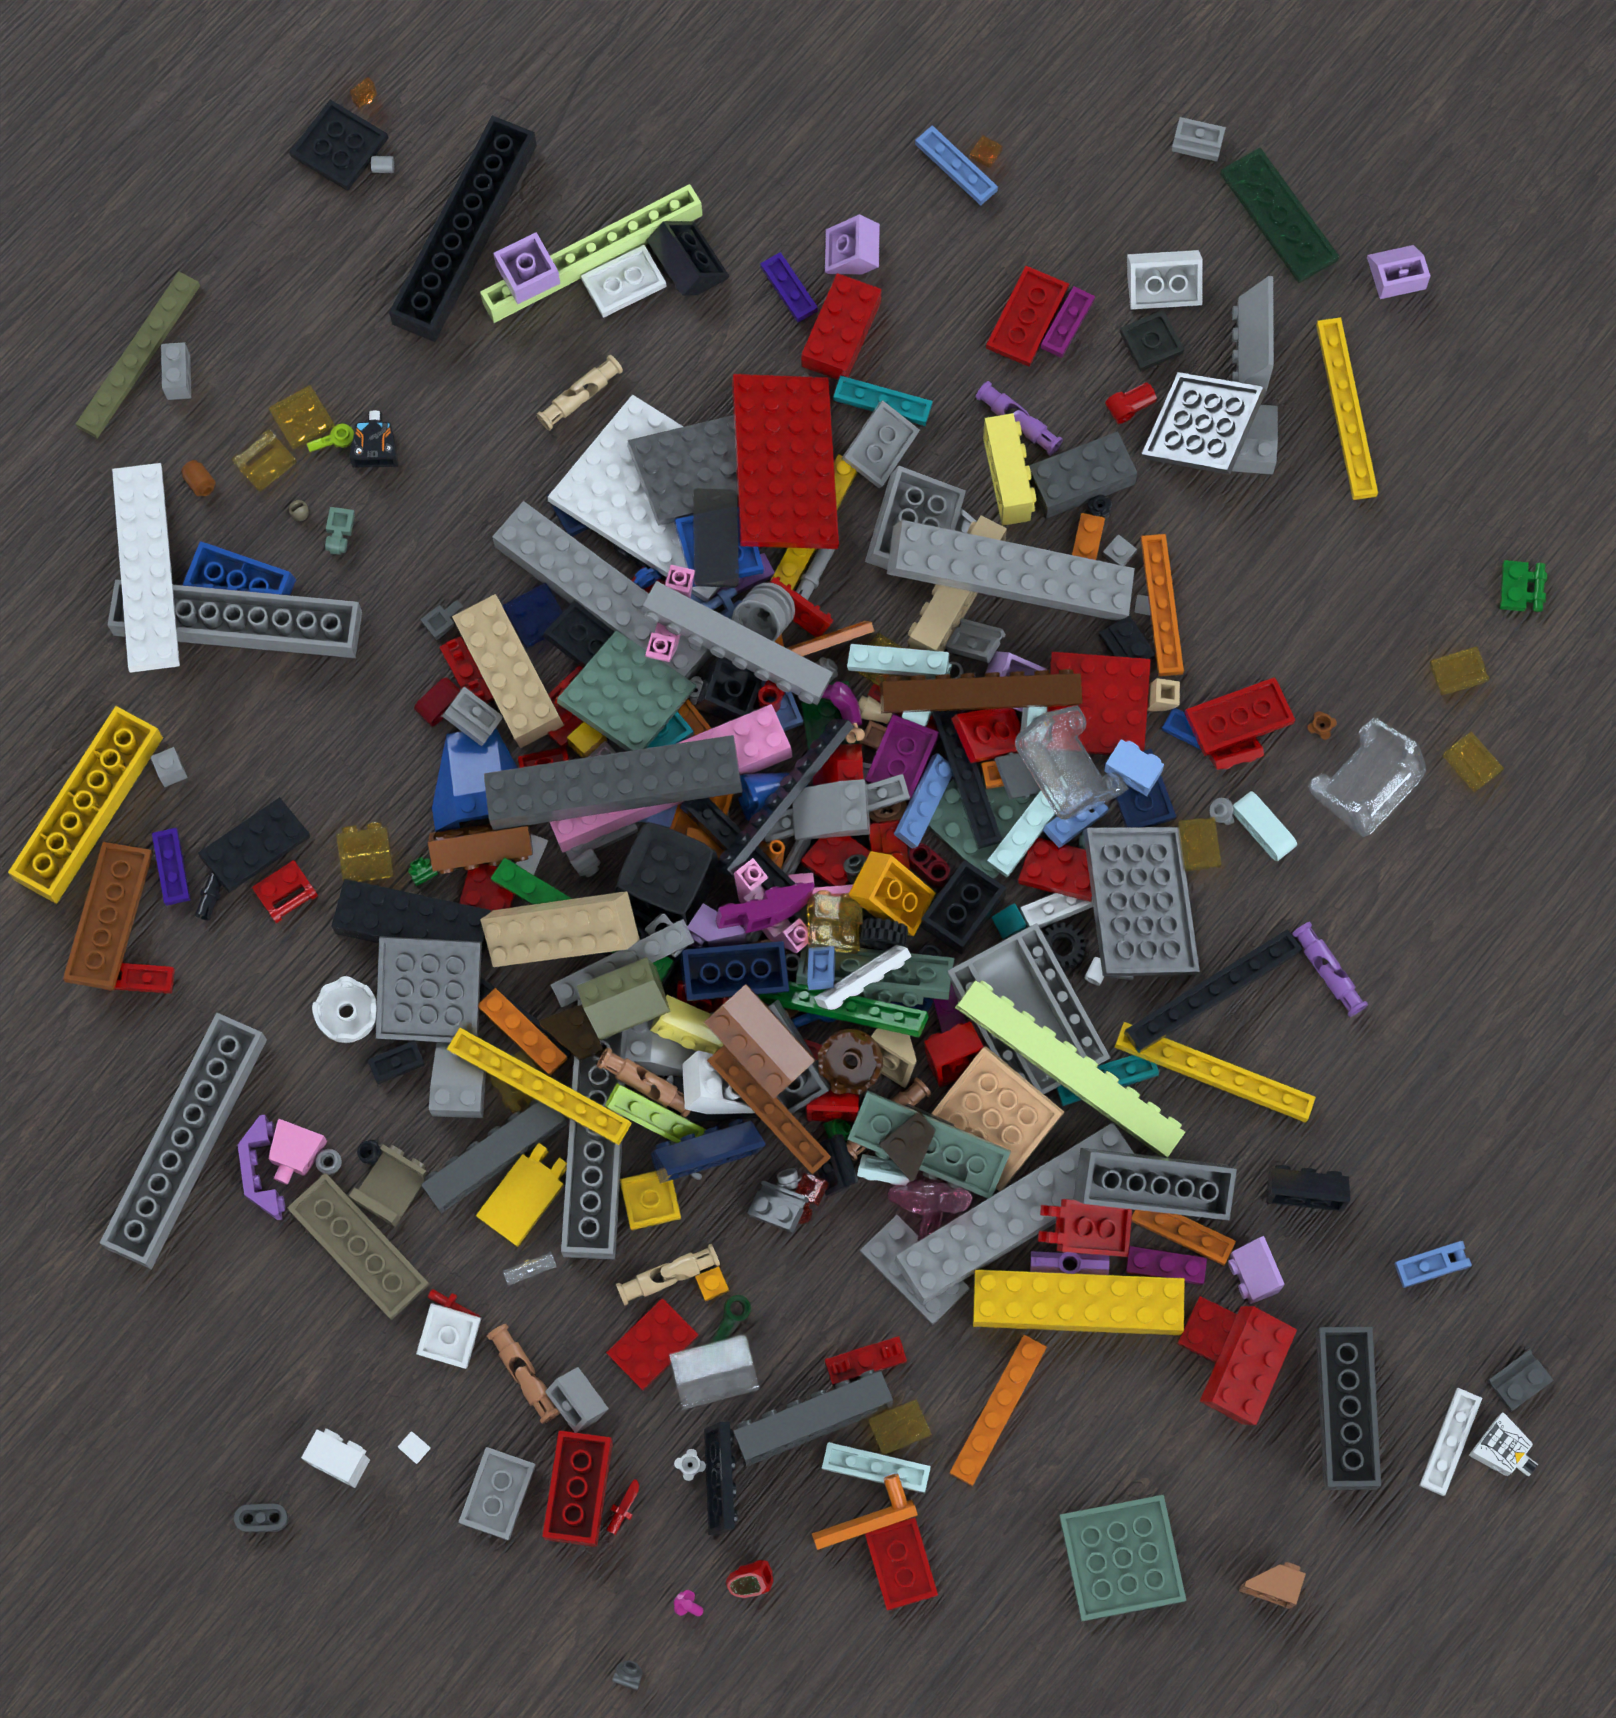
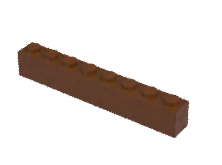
M1073 669L1059 670V674L1049 675V670L1034 671V675L1025 676L1024 671L1009 672L1010 676L1000 677L999 672L985 673V677L975 678V673L960 674V678L951 679L950 674L935 675V679L926 680L925 675L911 676V680L901 681L900 676L886 677V681L880 683L881 714L1076 706L1082 704L1081 673L1074 674Z

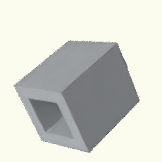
M174 747L150 756L164 787L188 778Z

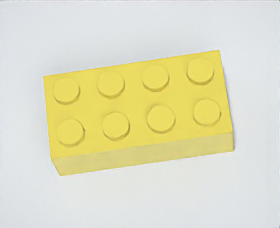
M1014 413L985 418L983 440L1002 526L1031 521V513L1035 512L1034 502H1036V494L1034 488H1030L1031 471L1029 465L1025 466L1026 448L1024 443L1020 444V436L1022 435L1021 425L1019 421L1015 422Z

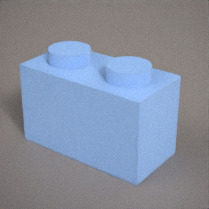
M1121 739L1107 760L1104 772L1147 796L1161 775L1164 764L1161 763L1160 758L1153 754L1147 755L1142 752L1135 743L1131 741L1125 742Z

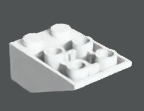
M697 1051L682 1064L686 1110L704 1114L755 1113L707 1061L713 1054Z

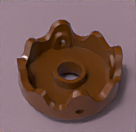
M855 1029L840 1030L831 1035L817 1055L819 1058V1074L828 1080L831 1091L839 1095L844 1093H863L876 1083L883 1069V1055L878 1043L865 1032ZM854 1055L858 1060V1065H849L846 1062L845 1056Z

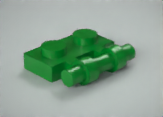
M1503 561L1500 609L1525 611L1526 603H1533V611H1543V603L1546 602L1544 583L1547 582L1544 563H1536L1535 572H1528L1529 562ZM1528 582L1534 583V592L1532 593L1527 592Z

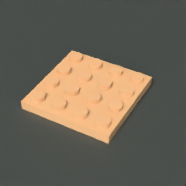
M985 1046L931 1114L955 1124L954 1127L1011 1150L996 1186L997 1190L1002 1191L1061 1118L1064 1111Z

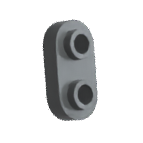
M279 1504L243 1505L235 1512L234 1522L237 1528L243 1532H276L282 1530L287 1525L288 1513ZM275 1513L279 1514V1521L272 1523L271 1516ZM251 1514L253 1521L250 1524H246L245 1517Z

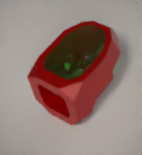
M757 1560L754 1563L740 1566L738 1570L730 1573L726 1580V1586L729 1592L736 1597L758 1596L770 1591L773 1584V1573L768 1561Z

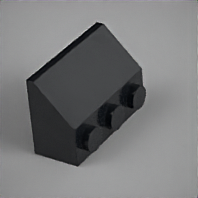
M663 221L647 239L653 253L659 258L665 272L670 275L676 284L677 290L683 296L699 295L729 278V274L694 221Z
M1276 1165L1268 1173L1266 1203L1343 1212L1350 1203L1349 1176H1342V1172L1327 1171V1174L1316 1173L1317 1170L1312 1168H1301V1171L1291 1170L1290 1166Z

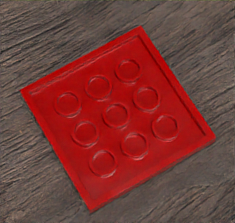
M1052 652L1050 675L1059 674V670L1073 669L1074 674L1081 673L1082 704L1048 707L1044 750L1111 755L1122 739L1125 742L1131 741L1135 743L1141 751H1144L1151 659Z

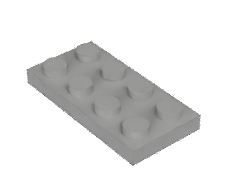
M896 1215L860 1250V1253L934 1325L970 1288L961 1281L924 1305H921L894 1260L897 1254L922 1239Z

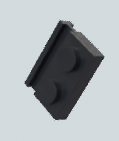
M1130 615L1112 624L1106 630L1099 632V637L1112 656L1151 660L1156 656Z
M836 1134L831 1139H826L819 1143L831 1156L818 1169L825 1195L833 1196L850 1187V1185L858 1183L843 1134Z

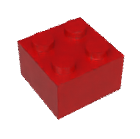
M971 1021L965 1024H956L951 1030L942 1034L935 1033L924 1041L927 1063L939 1088L958 1080L983 1048L982 1042Z

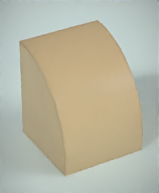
M1156 678L1150 683L1147 711H1167L1178 707L1180 682Z

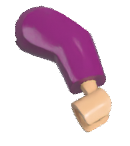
M838 681L833 685L829 684L822 698L830 699L840 710L842 719L849 720L854 726L846 736L847 742L855 743L856 739L857 741L863 740L865 732L858 728L862 724L860 707L853 692L842 682Z

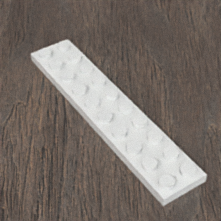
M161 463L112 469L129 672L180 666Z

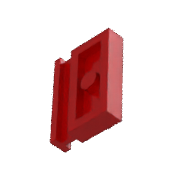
M901 819L870 823L869 840L871 851L892 855L909 870L907 844L894 835Z

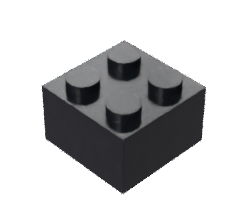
M717 657L709 665L695 707L728 722L752 712L762 680L757 678L754 672L747 668L744 670L740 669L731 660L725 657Z

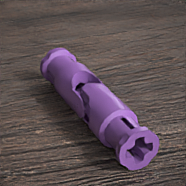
M987 381L978 390L975 398L983 400L991 407V411L998 416L1006 415L1007 411L1011 408L1018 409L1014 412L1015 422L1019 421L1025 437L1032 443H1038L1047 450L1049 456L1058 450L1063 439L1061 437L1057 438L1048 431L1047 426L1041 421L1029 416L1023 407L1005 393H999L992 387L991 382Z
M1307 922L1297 928L1292 933V936L1299 940L1305 949V955L1325 980L1336 999L1342 1001L1349 1011L1348 1016L1352 1017L1366 1008L1368 1003L1362 1001L1355 991L1356 986L1346 972L1342 970L1339 962L1322 939L1319 940L1311 928L1312 924ZM1322 958L1328 960L1329 963L1323 965Z

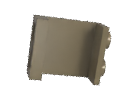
M383 1144L380 1148L383 1152L360 1188L356 1189L354 1187L349 1197L354 1203L396 1227L422 1187L421 1184L425 1182L424 1178L428 1173L424 1170L426 1166L417 1159L413 1158L410 1161L403 1157L404 1152L394 1145L388 1148Z

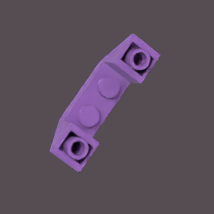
M260 1115L238 1144L244 1195L272 1217L281 1220L282 1211L286 1210L284 1197L279 1196L275 1189L258 1192V1190L262 1189L259 1174H255L254 1165H258V1156L256 1150H252V1148L272 1145L271 1137H274L275 1133L273 1122H269L265 1115Z

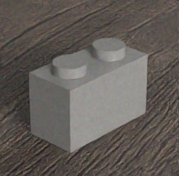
M186 343L161 344L162 389L167 400L191 398V363Z
M579 1367L557 1378L545 1391L575 1433L597 1422L609 1409Z

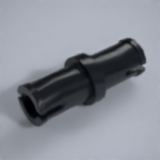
M211 871L205 888L201 889L200 895L202 897L195 913L196 917L199 918L202 915L201 919L207 921L211 920L215 903L220 899L221 894L219 891L222 885Z

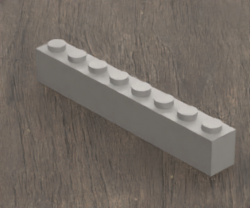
M656 581L642 605V614L649 622L654 624L660 623L666 626V629L672 634H681L687 637L689 642L695 646L701 647L702 645L710 649L713 655L731 660L740 669L744 670L747 668L754 672L757 678L763 681H772L780 690L784 692L791 691L797 694L799 699L805 703L818 705L831 681L833 672Z

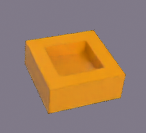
M719 1266L695 1276L705 1302L729 1292Z

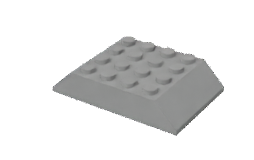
M1037 923L947 971L959 1001L975 980L979 983L982 980L994 989L992 993L999 998L1005 996L1015 1004L1013 1008L1020 1013L1025 1011L1036 1019L1034 1023L1039 1027L1043 1028V1026H1046L1054 1031L1057 1040L1062 1043L1067 1041L1076 1047V1053L1082 1058L1087 1056L1098 1065L1110 1059L1106 1048ZM969 1018L983 1046L988 1047L1042 1094L1061 1085Z

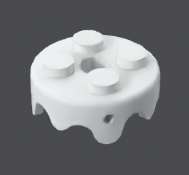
M343 976L337 981L322 987L316 1002L313 1003L312 1010L315 1021L324 1035L336 1042L349 1043L364 1038L374 1028L376 1024L377 1001L367 985L351 977ZM344 1006H351L354 1009L353 1014L348 1018L340 1016V1010Z

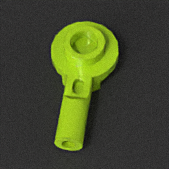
M338 424L333 427L330 435L308 442V449L312 452L334 445L336 448L347 447L353 441L354 431L347 424Z

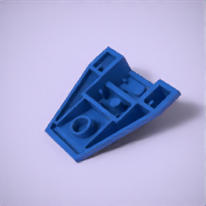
M497 728L494 729L482 746L463 732L446 734L432 805L435 832L460 828V822L489 818L484 773L517 768Z

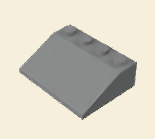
M1273 276L1266 277L1239 296L1237 306L1232 308V320H1236V328L1232 330V342H1236V350L1232 352V364H1236V372L1232 374V381L1262 386L1266 391L1274 366Z
M898 466L890 474L865 562L886 570L888 569L893 526L902 520L955 531L966 490Z

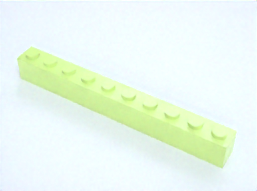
M689 184L550 255L559 273V285L517 304L505 281L502 280L480 291L483 305L495 323L581 279V275L642 245L649 244L647 239L663 221H693L701 217V201Z
M975 980L956 1005L955 1008L1156 1154L1161 1157H1169L1185 1134V1131L1180 1129L1182 1125L1172 1117L1167 1119L1160 1114L1161 1109L1149 1101L1147 1104L1139 1099L1140 1094L1129 1086L1125 1089L1118 1084L1119 1079L1108 1071L1104 1074L1097 1069L1098 1064L1087 1056L1085 1058L1079 1056L1076 1053V1047L1067 1041L1062 1043L1057 1040L1054 1031L1046 1026H1043V1028L1039 1027L1034 1023L1036 1019L1025 1011H1022V1013L1013 1008L1015 1004L1005 996L999 998L992 993L994 989L986 982L981 980L979 983Z

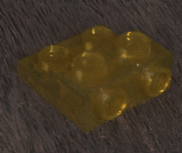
M381 822L366 824L367 829L357 830L356 825L342 827V832L336 834L343 882L344 879L359 882L394 876L388 826H382Z
M827 890L814 893L807 902L809 948L834 946L835 951L857 954L860 950L859 926L863 923L862 906L848 894H842L840 897L831 896V892Z

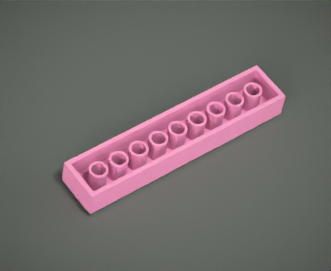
M772 704L679 742L685 743L734 735L740 775L756 773L793 757L791 746ZM684 801L552 821L550 825L561 851L564 853L573 847L593 841L595 838L617 831L622 827L629 826L665 811Z

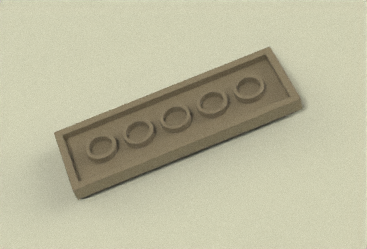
M326 1173L287 1207L390 1320L396 1317L430 1285Z

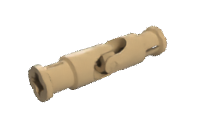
M612 355L607 356V360L598 368L594 367L568 390H565L555 398L551 406L543 412L539 411L536 416L541 424L550 431L553 428L552 425L562 417L566 418L582 403L608 384L607 381L615 374L623 372L619 362ZM586 384H588L587 390H585L583 387Z
M709 1244L708 1248L694 1254L692 1252L675 1259L672 1263H666L636 1275L635 1279L624 1284L617 1283L616 1286L625 1306L628 1305L630 1300L642 1295L644 1297L675 1284L679 1280L694 1277L700 1274V1271L713 1265L719 1266L720 1262L712 1244ZM659 1272L663 1276V1283L653 1282V1278Z

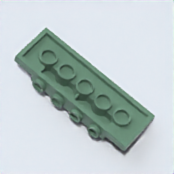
M809 943L802 948L796 984L808 985L809 948L821 947L819 944ZM834 946V984L886 951ZM910 953L912 957L905 960V964L902 967L888 971L884 974L882 980L863 987L864 990L856 996L886 1003L891 1001L902 1002L908 1007H913L916 1004L923 1005L924 997L949 1000L951 980L947 971L954 967V958Z
M867 1091L847 1140L876 1151V1156L889 1160L890 1157L879 1145L880 1142L917 1111ZM923 1114L936 1129L919 1170L923 1171V1175L933 1180L941 1178L947 1181L946 1184L957 1190L964 1188L988 1199L992 1197L1011 1150Z

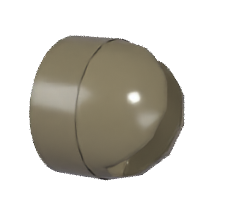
M295 500L290 504L289 513L292 519L303 521L309 515V508L304 501Z

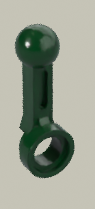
M734 1295L726 1300L723 1320L711 1343L705 1346L701 1352V1358L705 1364L716 1365L719 1363L722 1357L721 1349L733 1325L749 1316L751 1304L746 1297ZM734 1301L742 1305L743 1310L739 1316L733 1315L730 1310V1306Z

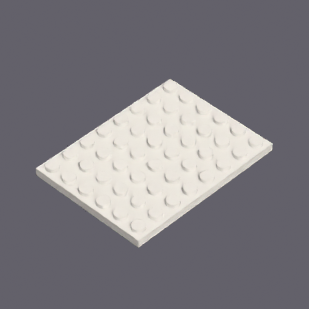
M632 395L550 493L548 502L666 577L668 576L670 565L686 568L675 522L658 526L627 447V442L630 439L683 426ZM725 581L692 587L691 593L707 603Z

